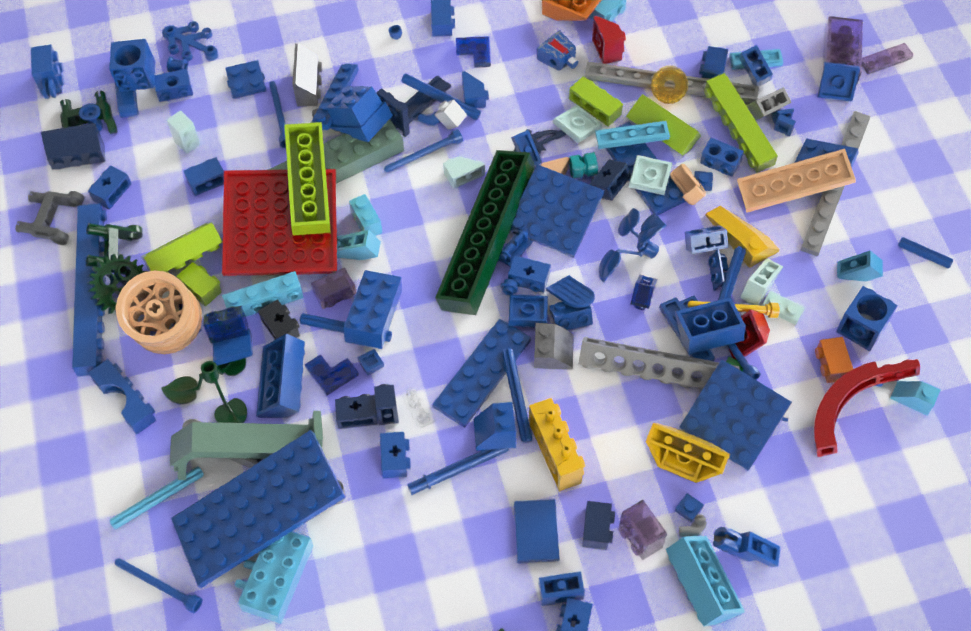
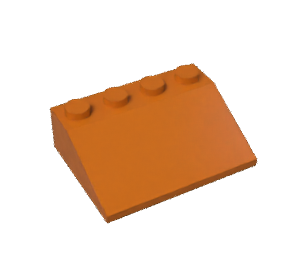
M542 0V15L554 20L586 21L601 0Z

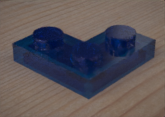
M489 36L456 38V55H473L474 68L491 67Z
M321 354L304 364L306 370L326 396L359 376L358 370L348 358L332 368Z

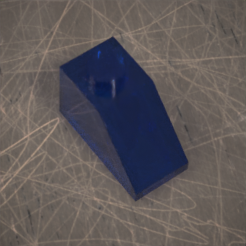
M639 275L630 304L639 310L649 309L658 279Z

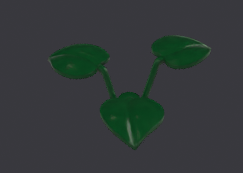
M246 358L218 366L213 361H206L201 365L202 373L199 374L198 384L193 377L183 376L161 387V390L170 401L176 404H188L197 398L196 391L200 390L204 379L207 383L215 384L224 404L218 406L215 410L214 417L217 423H244L248 414L245 403L238 398H233L227 403L219 386L218 379L219 374L223 375L225 373L227 376H236L243 372L246 368Z

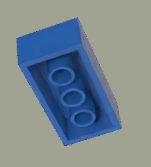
M368 270L364 271L343 327L345 342L378 349L383 348L402 293V277Z

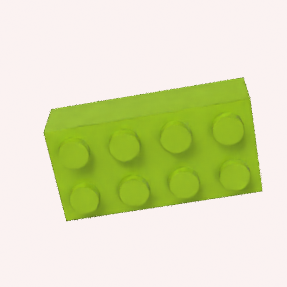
M207 222L142 255L141 258L148 271H164L169 273L168 271L172 268L178 270L186 266L185 262L188 260L195 261L203 257L202 253L205 251L213 252L220 248L219 244L223 243L213 223Z

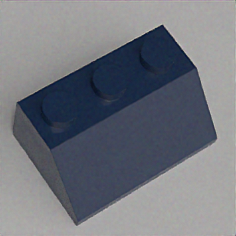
M96 123L41 131L46 158L52 170L106 162L105 144Z

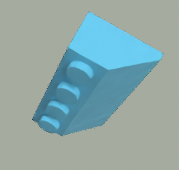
M707 536L682 537L665 549L668 559L674 566L678 579L687 592V598L692 603L697 613V618L703 627L717 625L745 612Z

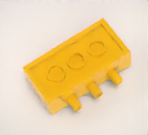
M551 397L529 405L528 420L560 492L582 483L585 462L582 456H578L576 442L574 438L570 439L568 434L569 427L565 420L562 421L560 407L557 403L554 404Z

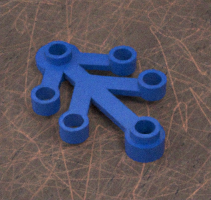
M191 21L188 26L177 28L174 25H169L162 30L163 37L169 41L168 51L171 55H176L179 52L175 41L177 39L181 41L182 59L192 60L193 57L189 46L204 52L205 58L209 61H214L219 57L216 47L213 45L206 46L195 41L204 38L210 39L213 33L209 27L203 28L202 32L195 33L199 31L198 22ZM193 32L194 34L183 35L182 33Z

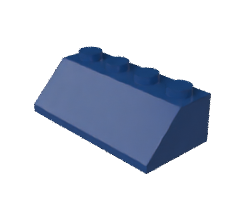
M284 334L263 346L256 417L288 418L299 412L305 341L289 334Z

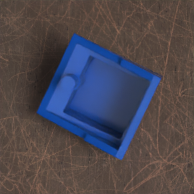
M346 86L327 107L333 121L330 129L349 134L352 138L369 142L393 116L386 102L380 100L372 86Z

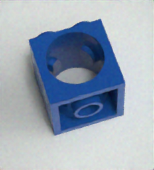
M146 38L111 42L109 71L119 92L154 88L155 59Z
M862 286L845 311L836 332L871 351L887 327L898 305L891 299L879 295L873 289ZM860 314L869 315L875 321L865 319Z

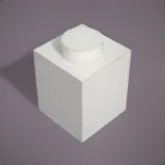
M455 100L442 102L435 114L448 130L457 128L467 116Z

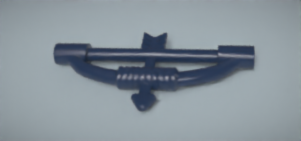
M526 129L529 130L539 154L541 151H546L543 144L566 135L562 130H545L532 134V130ZM554 134L544 140L537 141V139L544 135Z

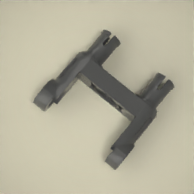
M30 191L28 201L31 203H41L40 209L33 223L17 221L15 225L16 232L28 233L36 238L50 239L56 244L66 245L69 235L59 230V228L50 227L59 205L80 206L85 199L84 195L77 191H69L68 194L52 191L45 193Z

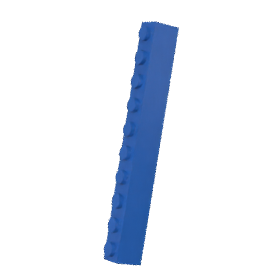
M100 203L80 205L77 212L72 369L77 377L89 376L88 372L104 362L102 349H104L105 345L102 333L105 332V325L102 321V316H105V310L101 311L102 304L95 306L98 301L97 299H90L94 292H88L92 285H88L87 282L93 281V279L88 275L91 273L95 274L91 266H86L88 254L104 257L103 237L86 234L88 223L105 226L107 213L106 210L102 209ZM106 276L103 277L104 284L106 283Z

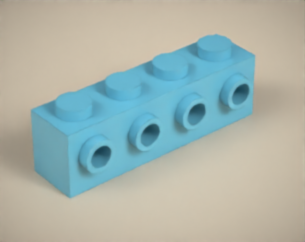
M295 271L222 295L231 322L256 314L260 309L277 299L283 305L304 298Z

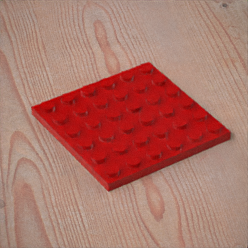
M326 169L330 233L306 235L292 234L288 170H224L223 276L285 275L294 271L297 275L337 274L336 169Z

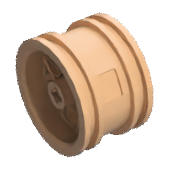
M148 271L139 274L127 282L117 298L116 317L120 327L143 348L155 354L165 355L183 350L193 342L200 331L203 318L199 301L181 280L170 273ZM169 291L168 297L162 298L163 294ZM179 304H183L182 310L179 311ZM144 315V319L138 322V317ZM176 322V324L169 330V326L172 323ZM150 331H154L156 334L150 336Z

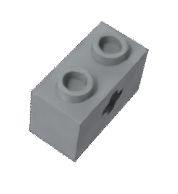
M783 87L747 105V108L757 121L792 102Z

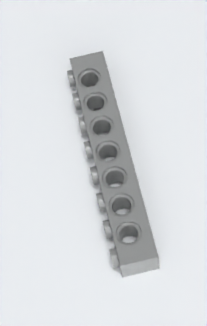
M584 337L578 364L588 369H593L594 367L601 368L602 371L609 373L613 371L621 372L624 376L637 375L644 380L657 379L664 384H671L672 382L678 383L681 387L690 388L691 386L698 387L702 391L719 362ZM598 352L603 353L605 358L598 359L595 354ZM621 356L624 362L618 363L614 358ZM641 360L644 365L638 367L633 362ZM661 364L663 369L655 370L653 365ZM674 368H681L683 372L675 374L672 370ZM698 371L702 373V376L695 378L692 376V373Z

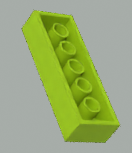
M322 122L284 124L292 234L330 233Z

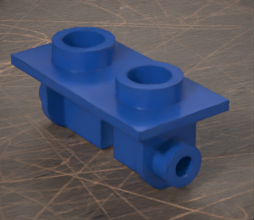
M522 230L516 233L502 249L498 260L511 267L514 256H521L533 242L528 239V232Z
M719 249L708 258L713 291L723 286L727 272L723 271H728L727 257L723 253L720 254Z

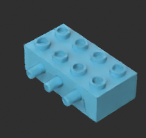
M290 532L261 550L256 562L248 559L244 562V568L252 571L248 581L237 579L235 582V587L243 589L238 601L242 611L282 624L314 547L311 537Z

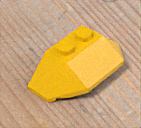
M654 422L646 439V444L659 468L695 483L723 474L730 456L728 452L713 443L677 428Z

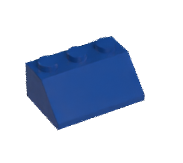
M731 297L675 311L681 341L688 355L744 341L746 325Z

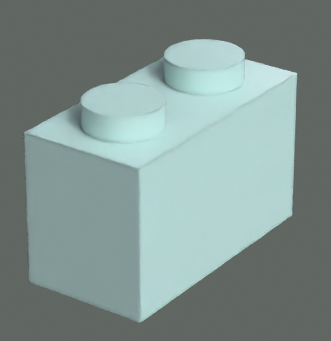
M181 110L166 120L174 142L186 154L200 145L194 123Z

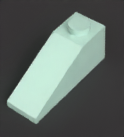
M766 258L748 279L740 298L750 305H759L784 266Z

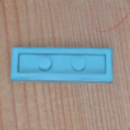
M781 49L760 50L769 67L783 66L784 61ZM741 52L729 54L732 70L744 69L739 59Z

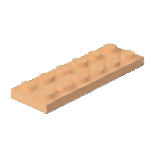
M842 149L738 178L737 183L746 212L748 213L856 183V178L846 150Z

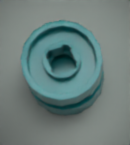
M594 152L585 153L583 157L579 154L569 156V170L572 178L577 179L583 178L584 175L590 177L598 174V162Z

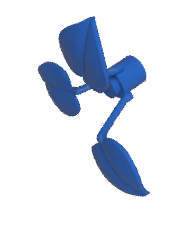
M632 208L622 219L618 227V233L623 237L629 232L638 238V252L623 249L609 250L599 265V275L604 283L618 267L621 261L620 253L633 254L640 257L644 254L650 259L656 257L659 252V246L651 242L650 239L667 226L659 216L655 214L650 215L641 225V232L639 234L633 229L640 221V212L637 209Z

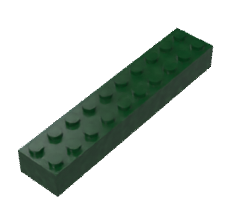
M496 150L435 299L442 311L477 315L517 214L520 199L535 168L529 152Z

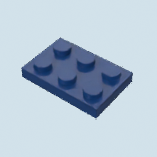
M806 138L795 162L845 149L851 167H853L859 154V148Z

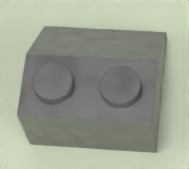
M536 323L534 368L573 370L574 334L557 324Z

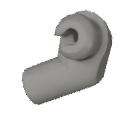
M699 514L690 526H679V536H699L707 526L706 517Z

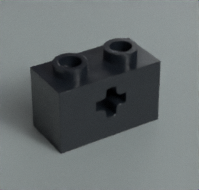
M278 299L258 311L262 323L275 340L284 334H289L296 338L300 336L298 321L289 316V309L285 304L281 305Z

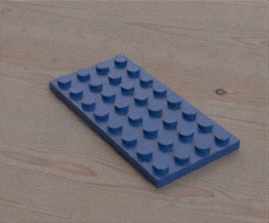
M310 430L171 517L196 584L203 588L346 497L314 432Z

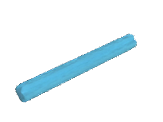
M199 466L186 473V480H178L177 478L109 520L110 524L114 529L121 527L203 477V471Z

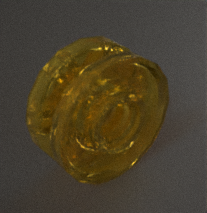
M666 65L659 68L654 73L651 81L653 95L658 101L665 104H673L680 101L688 90V79L685 72L675 65ZM668 80L673 81L675 84L671 89L666 88L664 85Z

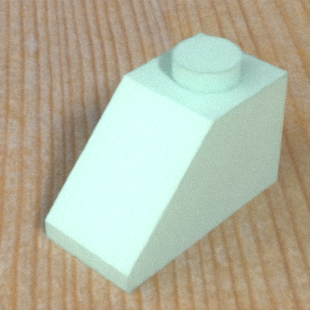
M458 156L444 162L443 171L454 189L485 176V164L481 161Z

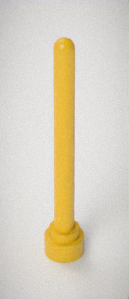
M689 301L687 305L690 308L710 302ZM769 302L765 306L735 304L738 312H747L751 309L764 313L768 318H777L779 316L780 307L778 303Z

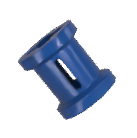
M169 57L166 64L167 71L188 70V60H178Z

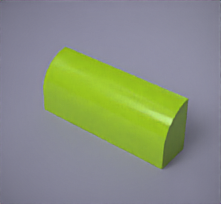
M644 94L639 97L625 116L637 125L666 121L670 138L669 140H662V142L681 155L688 153L701 137L698 130Z

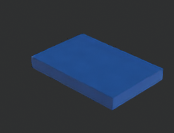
M555 499L514 501L517 563L559 561Z

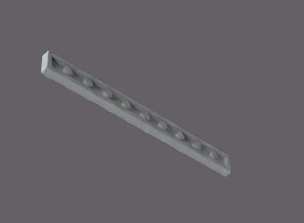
M587 61L584 76L588 80L705 96L704 89L706 81L709 80L707 78ZM731 82L743 102L752 103L758 100L759 86Z
M854 110L841 145L859 148L871 116ZM845 186L822 192L800 251L818 257Z

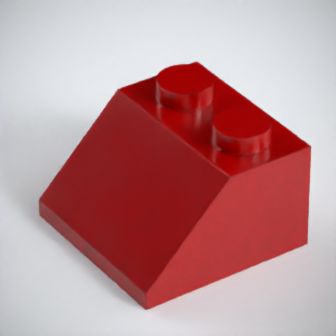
M594 16L592 42L601 62L608 64L622 60L623 52H625V32L621 30L619 24L599 16Z

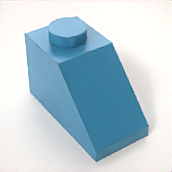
M871 250L837 261V278L867 282L883 276V260Z

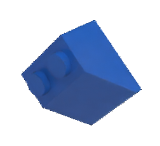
M513 402L492 403L473 419L476 451L516 448Z

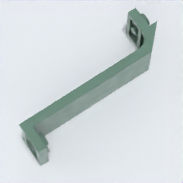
M313 410L312 419H308V424L192 422L171 436L170 466H174V472H178V480H186L187 463L194 458L265 459L310 430L314 432L322 448L321 410Z

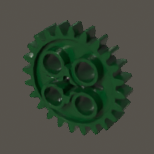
M113 254L110 259L106 256L103 258L104 263L102 261L97 262L99 268L96 266L92 267L95 274L91 273L88 275L93 279V281L87 282L88 285H92L88 292H94L90 299L98 300L95 306L103 305L101 311L108 308L109 315L114 311L116 314L117 302L112 300V294L116 293L119 296L122 288L128 281L139 274L148 272L141 270L144 266L143 264L136 265L137 259L131 262L130 255L125 259L123 254L118 255V258ZM121 268H124L127 271L126 277H123L120 274ZM104 276L109 277V279H110V284H109V285L104 284V282H103V277H104ZM121 282L122 286L118 288L116 284Z

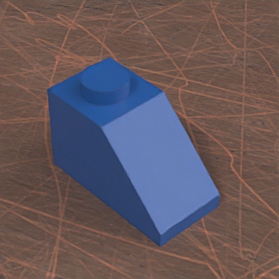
M462 71L464 103L474 108H486L489 92L485 90L484 83L468 72Z

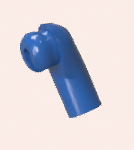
M436 112L429 116L420 113L418 116V122L429 126H435L441 121L435 116Z

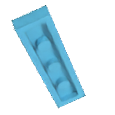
M666 121L597 130L595 133L598 149L669 140L670 138Z

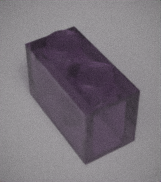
M345 267L311 283L313 294L322 310L327 307H333L336 303L344 299H350L356 294L355 284Z

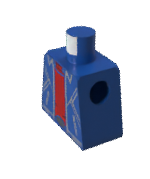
M560 30L537 47V60L557 71L562 70L565 66L575 69L579 63L575 59V45Z

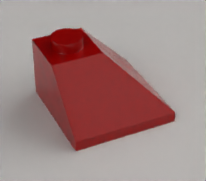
M751 309L741 315L746 325L744 341L735 343L744 357L765 345L770 333V328L764 314Z

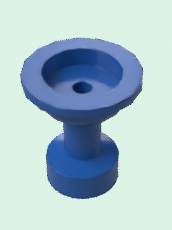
M92 103L82 106L79 111L80 118L84 121H89L88 124L96 123L99 131L103 129L102 121L98 119L101 112L99 106Z

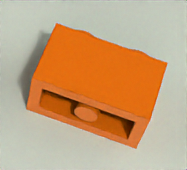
M843 337L819 341L817 348H815V355L820 360L821 374L823 377L825 376L827 383L836 382L847 372L853 370Z

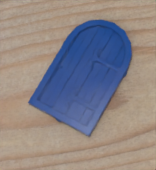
M570 275L546 287L547 292L573 308L587 307L595 300L594 292Z

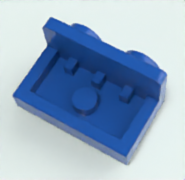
M557 302L549 306V312L554 320V324L566 330L593 324L592 308L590 305L584 308H573L564 302Z

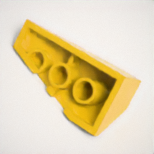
M721 205L705 214L714 226L720 225L727 229L728 243L734 250L738 246L746 250L743 261L749 268L780 251L769 236Z

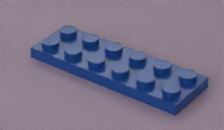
M627 122V123H625V124H623V125H620V126H618V127H625V126H632V125H631L630 122ZM646 143L605 148L614 161L627 163L631 175L637 155L657 159ZM670 175L664 195L635 189L650 211L657 216L686 202L683 198L684 194L671 179Z
M499 318L432 404L433 408L465 428L506 375L502 351L512 349L515 360H517L531 342V337L513 326H508V323Z

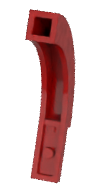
M907 359L901 363L885 364L879 368L876 361L861 365L839 378L825 393L816 413L814 436L817 457L838 453L835 425L842 408L852 397L871 386L920 375L921 365L919 359Z

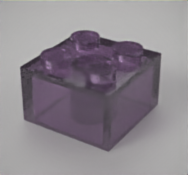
M643 499L621 513L619 533L624 539H628L631 544L630 548L636 556L639 555L643 561L663 548L668 533Z

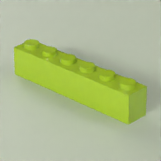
M726 73L707 80L704 89L705 96L708 99L710 98L714 110L721 116L722 123L730 130L732 139L736 140L739 149L744 151L743 154L747 157L749 166L756 173L774 166L778 158L777 153Z

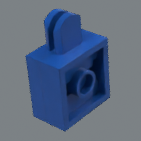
M52 44L30 47L31 74L41 95L45 99H50V95L52 98H57L58 93H63L62 86L65 85L62 75L64 66L62 62H59L58 52L54 51Z

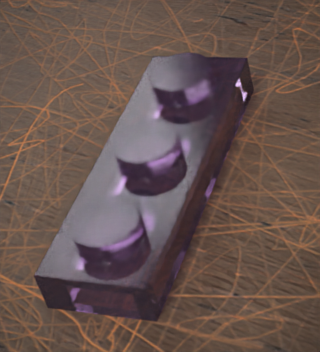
M904 42L862 57L859 63L869 75L911 60L914 53Z

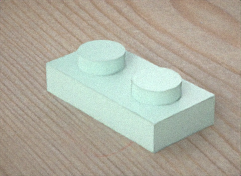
M773 291L769 292L762 306H765L769 302L778 303L780 307L778 317L794 325L798 323L805 310L804 306Z

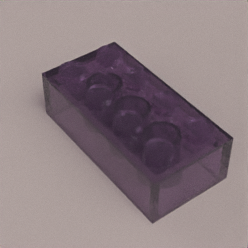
M828 16L824 29L823 66L824 62L860 66L858 84L862 73L863 20Z

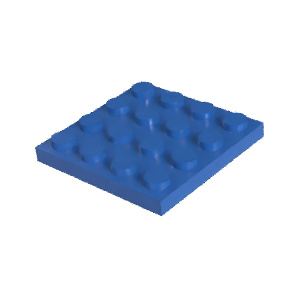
M537 164L520 199L518 211L509 232L516 234L519 231L525 230L528 232V239L574 258L604 195V190Z
M721 359L679 428L728 452L730 460L750 471L789 409L792 401Z

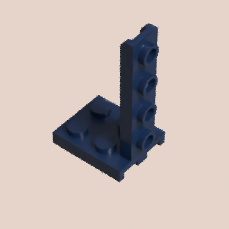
M439 75L427 83L444 93L451 88V84L443 80ZM382 88L376 92L380 100L388 105L393 115L390 120L396 129L398 128L402 131L404 137L410 134L409 124L436 101L419 91L405 103L397 100L390 92H386Z

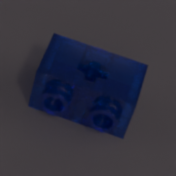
M241 305L204 314L203 326L212 344L248 335L249 323Z

